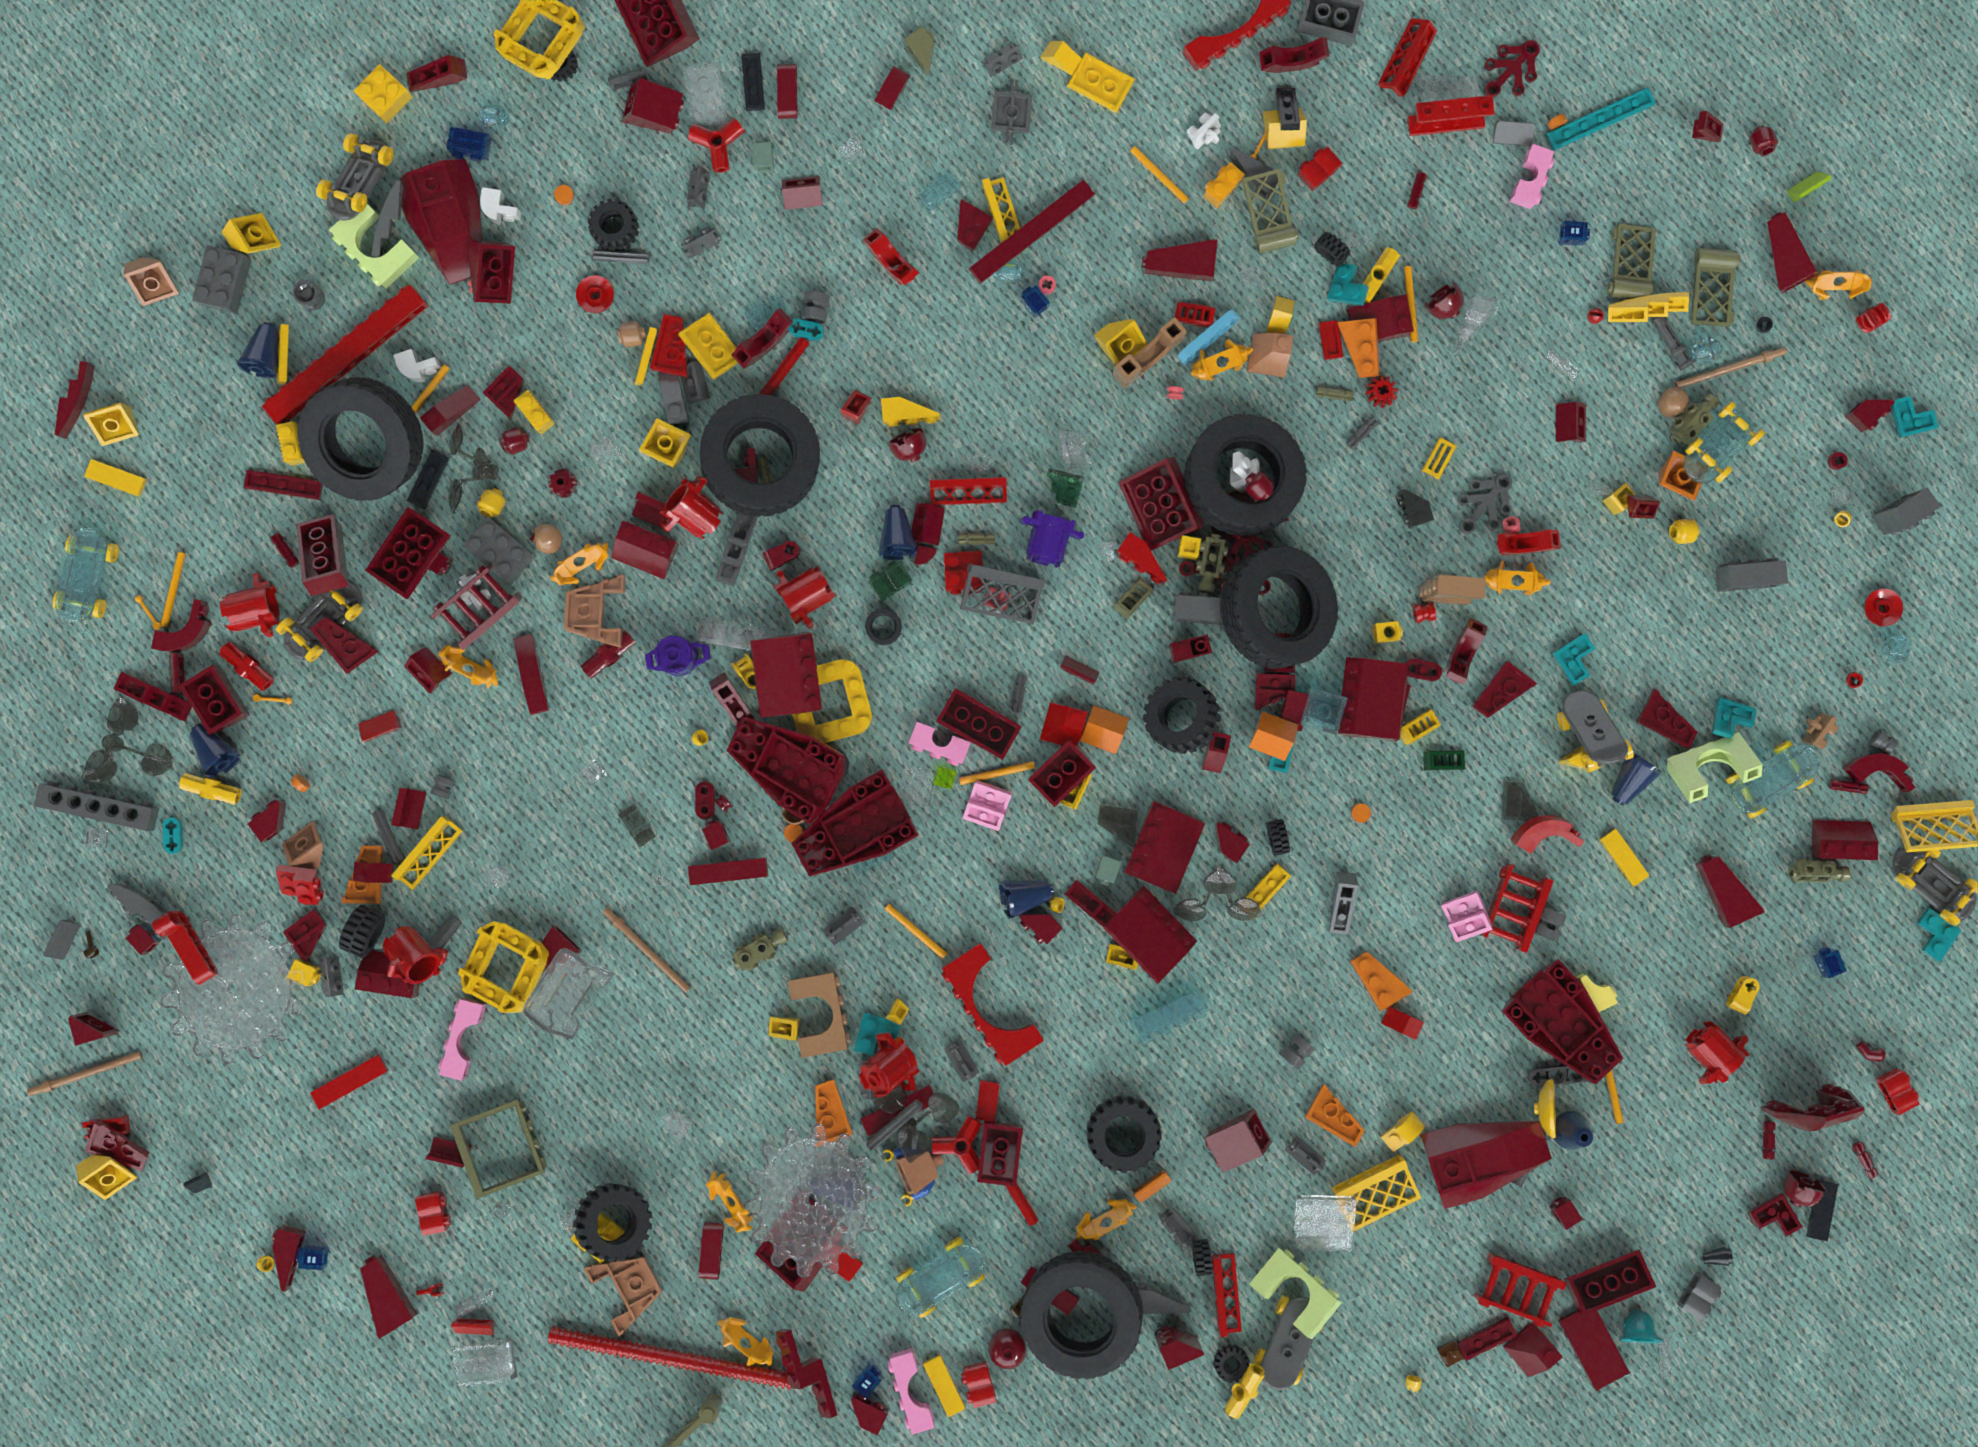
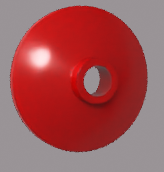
M598 275L588 276L577 286L576 300L586 312L601 313L611 306L614 300V289L606 278ZM595 293H599L598 299L593 298Z
M1878 589L1870 593L1866 598L1864 611L1870 622L1877 626L1887 627L1895 624L1901 618L1903 603L1896 592L1890 589ZM1879 605L1883 606L1882 612L1879 611Z

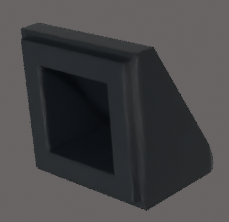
M204 1173L184 1182L183 1186L193 1193H198L211 1187L212 1183L208 1173Z

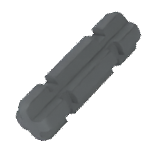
M1371 417L1366 422V425L1364 424L1346 442L1347 446L1352 450L1355 449L1371 432V429L1373 430L1378 425V422Z
M1017 675L1016 677L1017 685H1015L1014 703H1012L1011 709L1013 712L1022 711L1021 703L1025 693L1024 684H1026L1027 677L1024 675Z

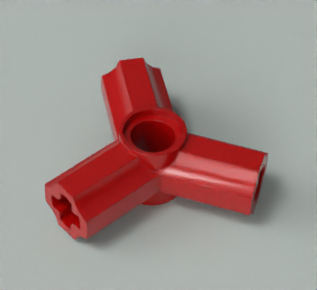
M735 118L718 131H711L693 124L689 130L688 140L709 148L713 172L723 173L730 170L727 146L745 133V130ZM716 139L722 140L719 145H713V142Z
M968 1115L957 1136L932 1137V1154H957L969 1175L978 1171L980 1159L971 1144L983 1123ZM964 1141L967 1145L964 1149H958L956 1143Z

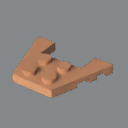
M618 575L617 578L606 579L599 584L587 585L566 592L564 630L609 645L622 647V629H603L605 594L625 593V576Z
M645 1256L589 1265L584 1268L591 1284L610 1275L628 1311L611 1319V1323L618 1336L622 1335L663 1291Z

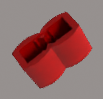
M1328 146L1325 149H1318L1313 154L1314 158L1310 162L1306 160L1299 166L1300 171L1297 175L1312 192L1343 164Z
M1897 1068L1876 1078V1082L1885 1096L1891 1111L1894 1114L1901 1115L1920 1105L1917 1091L1911 1088L1909 1083V1075Z
M440 1190L415 1197L422 1235L426 1236L447 1231L449 1225H451V1217L445 1210V1206H447L446 1195H443Z
M987 1361L965 1366L961 1377L963 1384H967L969 1392H966L968 1403H972L973 1408L996 1403L997 1398Z

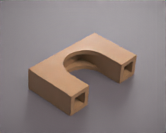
M1174 317L1159 330L1158 335L1145 348L1134 356L1129 354L1115 365L1112 376L1125 390L1180 345L1187 331Z
M1437 575L1423 582L1422 586H1419L1418 596L1421 597V602L1467 606L1471 604V599L1480 600L1485 598L1486 578Z
M834 971L789 980L788 986L791 1000L820 997L829 1003L833 1011L832 1024L826 1031L798 1038L801 1057L847 1050L848 1044H851L850 1033L845 1031V1025H848L846 1013L842 1014L841 1006H844L843 995H839L838 987H841L839 975L835 976Z

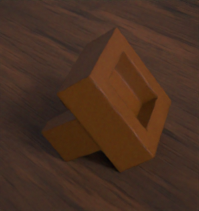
M1454 1340L1437 1348L1447 1368L1464 1359Z

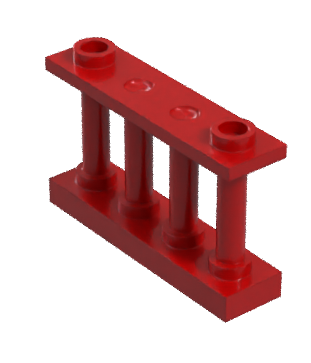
M1493 95L1416 103L1417 115L1407 117L1409 136L1484 129V116L1495 114Z
M1506 864L1500 870L1499 877L1501 879L1489 908L1488 916L1491 925L1495 916L1498 915L1521 924L1523 930L1521 934L1515 935L1492 926V930L1481 933L1480 936L1487 938L1489 933L1515 942V945H1517L1516 950L1527 953L1554 881L1548 878L1535 881L1512 872L1514 865ZM1509 879L1535 888V891H1537L1535 897L1529 899L1505 890ZM1502 897L1528 906V909H1530L1528 916L1522 917L1499 908Z
M1489 1252L1487 1260L1491 1263L1492 1270L1483 1295L1474 1294L1478 1304L1488 1308L1492 1305L1532 1320L1534 1325L1544 1328L1545 1325L1552 1327V1323L1545 1319L1554 1291H1557L1558 1288L1565 1290L1567 1283L1555 1276ZM1504 1268L1510 1270L1509 1273L1511 1275L1502 1300L1499 1302L1490 1297L1499 1272ZM1523 1275L1528 1277L1527 1280L1529 1282L1518 1309L1510 1306L1509 1302L1518 1277L1520 1278ZM1542 1282L1546 1284L1545 1287L1547 1289L1538 1315L1527 1312L1536 1284Z

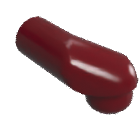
M1864 1041L1856 1045V1048L1868 1061L1880 1062L1885 1059L1886 1052L1882 1048L1870 1050Z

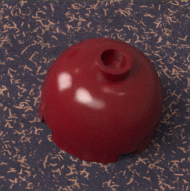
M1452 282L1453 286L1450 287L1448 284L1444 285L1430 296L1434 299L1429 304L1425 302L1424 307L1433 317L1444 320L1448 318L1453 319L1460 314L1459 310L1463 306L1464 296L1457 283Z
M921 427L912 429L913 433L905 434L906 432L889 441L890 443L887 445L894 457L902 461L910 460L911 463L921 458L920 454L925 451L927 446L926 436Z
M1790 1170L1783 1185L1784 1192L1790 1199V1202L1797 1207H1809L1819 1203L1826 1191L1825 1186L1816 1179L1814 1182L1807 1178L1809 1175Z
M1004 1328L997 1331L991 1337L988 1352L996 1366L1010 1370L1018 1367L1024 1361L1027 1354V1344L1020 1332Z

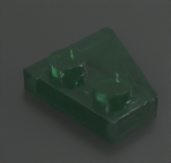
M1048 468L1047 477H1050L1052 482L1051 488L1056 494L1057 503L1077 508L1084 476Z

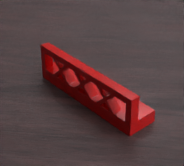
M1410 19L1378 82L1379 87L1393 89L1399 97L1405 96L1437 33L1430 20ZM1415 25H1420L1417 31L1411 33ZM1411 41V45L1403 50L1404 45ZM1403 57L1402 63L1395 67L1396 61ZM1395 74L1392 82H1386L1388 77Z
M1006 477L930 480L931 504L1007 503ZM994 488H1003V499H995L990 495L991 491ZM958 489L963 490L967 494L962 500H956L952 496ZM975 489H981L985 495L981 499H975L971 493ZM934 490H943L947 497L943 501H935Z
M1234 1253L1211 1255L1217 1324L1220 1337H1228V1333L1242 1332ZM1231 1258V1266L1225 1271L1222 1269L1221 1259ZM1226 1276L1233 1280V1286L1228 1291L1223 1287V1280ZM1228 1296L1235 1300V1305L1231 1310L1225 1307V1299ZM1230 1315L1237 1320V1327L1227 1328V1319Z

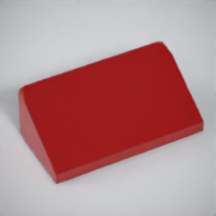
M395 710L358 724L362 742H367L401 728Z
M980 1080L976 1119L995 1123L1000 1082Z
M838 1244L825 1262V1265L850 1282L863 1265V1262Z
M457 1318L451 1323L453 1331L458 1334H494V1320Z

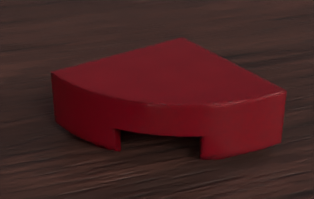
M918 546L914 565L928 563L935 556L937 549Z

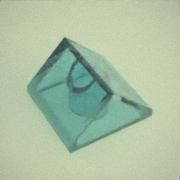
M1310 688L1300 725L1338 735L1348 698Z

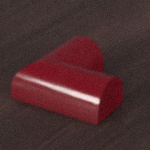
M1784 1193L1775 1195L1747 1212L1752 1223L1758 1229H1762L1776 1221L1785 1237L1803 1228Z

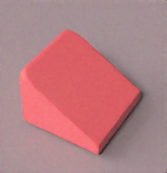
M991 586L989 588L992 594L999 590ZM1003 591L994 596L999 605L1008 600ZM992 598L984 603V605L992 608L997 607ZM1008 604L1001 608L1003 612L1006 611Z

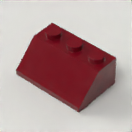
M622 521L615 537L611 558L665 580L679 544L646 529Z
M211 665L179 685L209 735L233 726L250 715L220 666Z
M1070 737L1028 778V781L1053 807H1056L1096 769V766Z
M1812 820V858L1878 860V839L1871 822Z
M372 950L362 959L357 970L354 990L405 998L418 997L420 983H404L400 977L387 976L390 960L385 956V952Z
M1163 1326L1154 1334L1168 1370L1205 1355L1198 1337L1173 1326L1169 1328L1168 1326Z

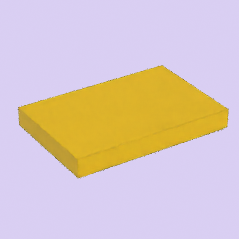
M1085 52L1067 87L1117 113L1135 78Z
M707 313L679 332L680 338L713 380L738 364L732 357V353L736 349L735 345L710 313Z

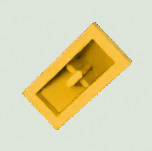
M1050 41L1040 56L1042 60L1070 75H1073L1082 61V58L1064 41Z
M1276 296L1266 333L1286 334L1295 301Z
M1624 483L1602 501L1612 514L1616 515L1628 507L1627 496L1636 494L1627 483Z
M1109 944L1106 963L1137 970L1138 963L1120 945Z
M770 1017L768 1036L793 1041L797 1040L799 1037L800 1018Z

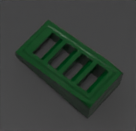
M1464 750L1423 752L1424 771L1465 770ZM1439 755H1441V766H1439ZM1447 755H1449V766H1447ZM1454 755H1457V766L1454 764Z

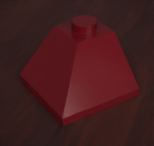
M1533 1322L1503 1346L1528 1377L1549 1370L1563 1358Z

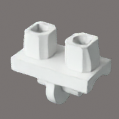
M1204 113L1199 119L1202 126L1198 129L1193 125L1187 130V135L1192 140L1195 149L1198 150L1204 143L1208 145L1210 142L1214 144L1219 142L1217 135L1221 132V124L1217 114L1211 116L1208 113Z
M465 574L461 576L459 581L461 587L473 579L476 574L468 577ZM480 579L474 584L475 587L481 584ZM486 588L480 591L488 600L491 599V594ZM466 590L460 596L468 606L473 603L478 611L484 607L469 590Z

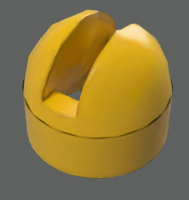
M1845 510L1838 512L1834 518L1836 525L1840 527L1848 526L1852 520L1851 513Z
M704 730L695 731L692 734L691 740L697 746L705 745L708 742V734Z
M1053 897L1049 900L1051 905H1048L1051 911L1057 913L1063 911L1065 904L1063 898Z
M266 1255L258 1258L256 1266L260 1271L269 1272L274 1267V1259Z
M1408 1375L1405 1382L1409 1391L1412 1389L1413 1392L1418 1391L1421 1387L1422 1379L1418 1376Z

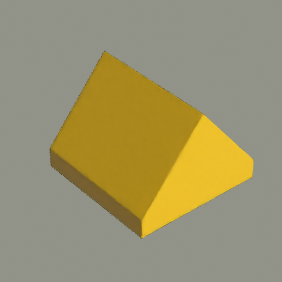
M897 998L893 1002L886 1019L901 1025L909 1008Z

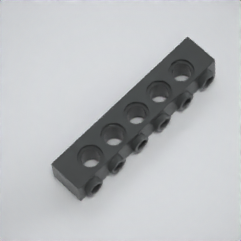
M47 781V784L39 783L34 802L35 807L144 831H154L159 808L153 807V803L141 801V804L134 803L135 799L122 797V800L115 799L116 795L104 793L103 796L96 795L97 791L85 789L82 792L78 791L76 786L66 785L64 788L59 786L60 783L54 781ZM59 793L62 794V800L60 802L57 799ZM78 797H80L81 804L79 806L76 804V799ZM96 801L100 803L98 810L95 808ZM115 805L119 808L117 814L113 811ZM134 809H136L138 813L136 818H133L132 812Z

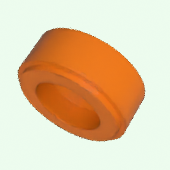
M1559 114L1552 118L1547 125L1550 131L1563 126L1568 120L1565 114Z
M560 185L555 189L554 197L560 205H569L574 200V193L569 186Z
M295 774L291 778L292 785L301 792H306L311 787L310 783L299 774Z
M1356 804L1351 809V817L1358 823L1368 821L1371 816V810L1365 804Z
M789 824L784 830V836L789 842H793L804 831L799 824Z

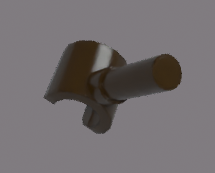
M86 931L89 948L84 950L83 953L86 958L92 959L99 954V950L92 941L91 932Z
M1023 1297L1010 1307V1312L1015 1318L1020 1316V1306Z

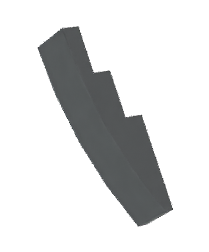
M396 180L379 215L371 256H382L383 239L392 237L393 220H401L402 180Z
M738 513L715 578L716 581L734 587L758 517Z

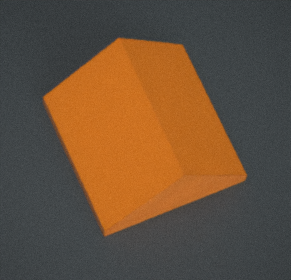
M1673 451L1658 474L1659 485L1694 501L1708 466Z
M1093 705L1080 741L1116 754L1129 718Z
M1262 711L1249 748L1285 761L1294 744L1298 724Z

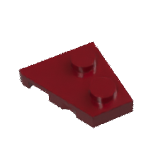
M961 199L957 242L974 251L992 222L993 217Z

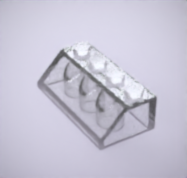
M708 616V619H702L696 640L704 644L751 652L750 640L774 637L780 634L775 632V628L764 627V630L756 629L757 625L746 623L745 626H739L737 621L727 620L726 623L719 622V618Z

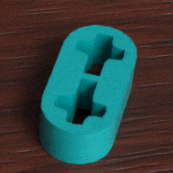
M793 319V323L789 327L790 334L796 338L803 337L806 340L818 342L824 337L823 327L815 322ZM797 324H800V327L805 329V331L798 330V332L795 333V330L792 327L796 326ZM815 328H818L821 333L817 334L816 337H813L812 332H808V330L813 331Z
M167 818L162 825L163 848L168 854H177L182 851L184 845L183 824L178 818ZM172 821L173 824L177 825L176 828H173V831L169 828V824H172ZM173 842L177 843V847L174 848V851L173 848L169 847V844Z

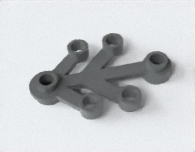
M1500 473L1493 480L1479 481L1475 479L1470 482L1469 488L1474 492L1481 488H1493L1489 494L1469 496L1462 494L1458 497L1457 502L1460 506L1481 502L1469 518L1460 522L1459 529L1463 534H1470L1476 529L1475 522L1487 507L1489 515L1487 527L1490 530H1495L1499 527L1500 522L1497 519L1495 498L1499 493L1501 499L1499 513L1501 515H1508L1511 512L1512 508L1509 505L1508 490L1512 486V479L1508 474ZM1504 480L1505 486H1501L1499 481ZM1473 482L1478 483V489L1473 488ZM1461 497H1465L1467 502L1462 503ZM1503 506L1508 508L1507 513L1502 511ZM1495 521L1496 527H1492L1490 522ZM1465 523L1469 524V530L1464 529Z

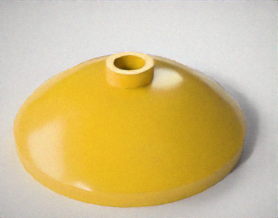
M1548 1079L1540 1090L1538 1103H1534V1114H1539L1541 1126L1548 1136L1556 1138L1554 1080Z

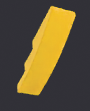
M1689 292L1647 295L1610 304L1608 308V322H1648V317H1668V312H1688Z

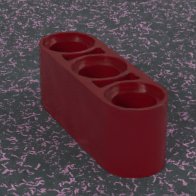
M777 64L778 119L798 118L797 64Z
M704 1222L698 1274L700 1279L719 1280L724 1223Z

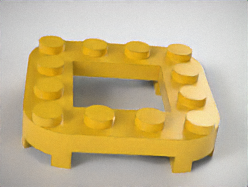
M520 0V3L501 31L495 29L493 34L495 37V49L504 59L533 76L551 79L585 30V24L572 6L568 7L557 0ZM537 14L562 27L543 55L536 54L518 43Z
M844 659L817 665L819 685L843 679L852 716L815 725L812 712L792 714L797 732L815 737L823 743L865 732L871 724L872 711L862 673L858 666L852 661Z
M493 921L478 929L476 933L480 935L464 968L459 969L458 975H460L462 990L466 994H472L497 1008L499 1012L519 1013L526 1007L546 966L549 951L540 941L506 923ZM499 943L522 955V958L525 959L511 991L483 977Z

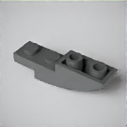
M118 883L107 886L111 890V896L123 904V909L126 913L132 916L142 914V920L151 926L154 920L167 912L157 901L135 888ZM154 931L158 938L163 940L169 939L167 936H160Z

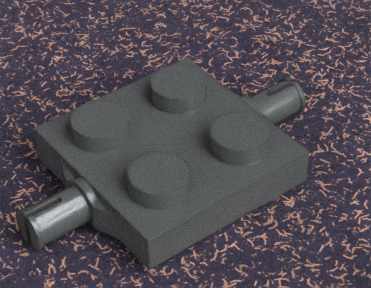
M1014 79L1010 80V91L994 92L991 131L1006 133V145H1008L1009 138V145H1013V134H1029L1032 94H1023L1017 91L1019 81L1016 79L1015 87H1013Z

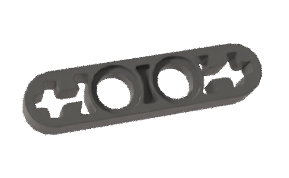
M1566 1065L1533 1068L1528 1072L1527 1076L1528 1081L1535 1086H1543L1547 1079H1552L1551 1074L1555 1070L1560 1071L1561 1077L1559 1080H1554V1085L1590 1082L1581 1075L1573 1079L1570 1075L1572 1069ZM1537 1072L1539 1075H1546L1547 1079L1539 1078L1537 1082L1533 1079V1076H1536Z

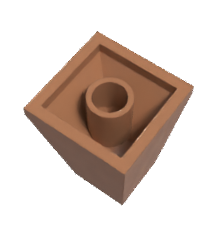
M142 257L125 263L124 276L142 306L179 294L177 287L161 260Z
M1279 333L1253 334L1251 343L1253 351L1249 356L1247 372L1285 378L1291 355L1293 336Z
M312 821L282 843L289 866L314 870L320 867L323 843L316 823Z

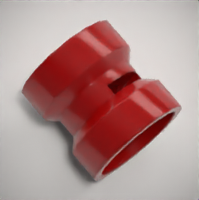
M1433 602L1426 603L1425 606L1420 604L1412 606L1415 623H1422L1424 620H1436V609Z

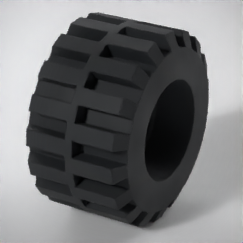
M607 199V203L600 201L601 205L593 207L595 211H590L591 219H588V224L590 225L588 228L594 240L605 250L616 251V249H619V251H624L623 247H631L629 243H634L636 241L635 236L639 234L637 230L639 224L632 209L625 202L621 203L618 199H615V202L612 199ZM609 218H622L624 224L619 232L615 234L604 232V224Z
M361 904L351 913L342 929L339 948L360 958L367 956L376 945L382 933L385 915Z

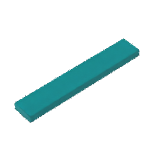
M1649 87L1552 130L1546 133L1545 137L1551 150L1556 151L1656 105V102Z

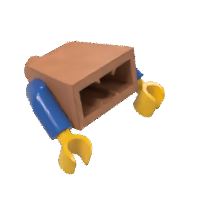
M912 1146L896 1148L894 1151L892 1149L883 1151V1153L889 1152L891 1154L890 1158L884 1159L885 1161H891L896 1157L894 1162L907 1191L902 1195L901 1200L905 1197L910 1199L909 1202L905 1203V1206L908 1207L913 1200H918L929 1194L935 1184V1179L938 1177L936 1167L944 1163L940 1154L931 1157L928 1151Z

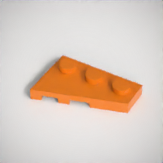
M1377 319L1337 322L1359 378L1380 376Z
M361 846L356 862L383 863V846ZM352 874L341 903L381 904L382 883L353 881Z
M1367 951L1350 961L1379 1011L1386 1009L1413 992Z
M831 1079L815 1086L816 1147L853 1135L835 1080Z
M1322 1084L1304 1118L1356 1147L1365 1130L1328 1090L1326 1085Z

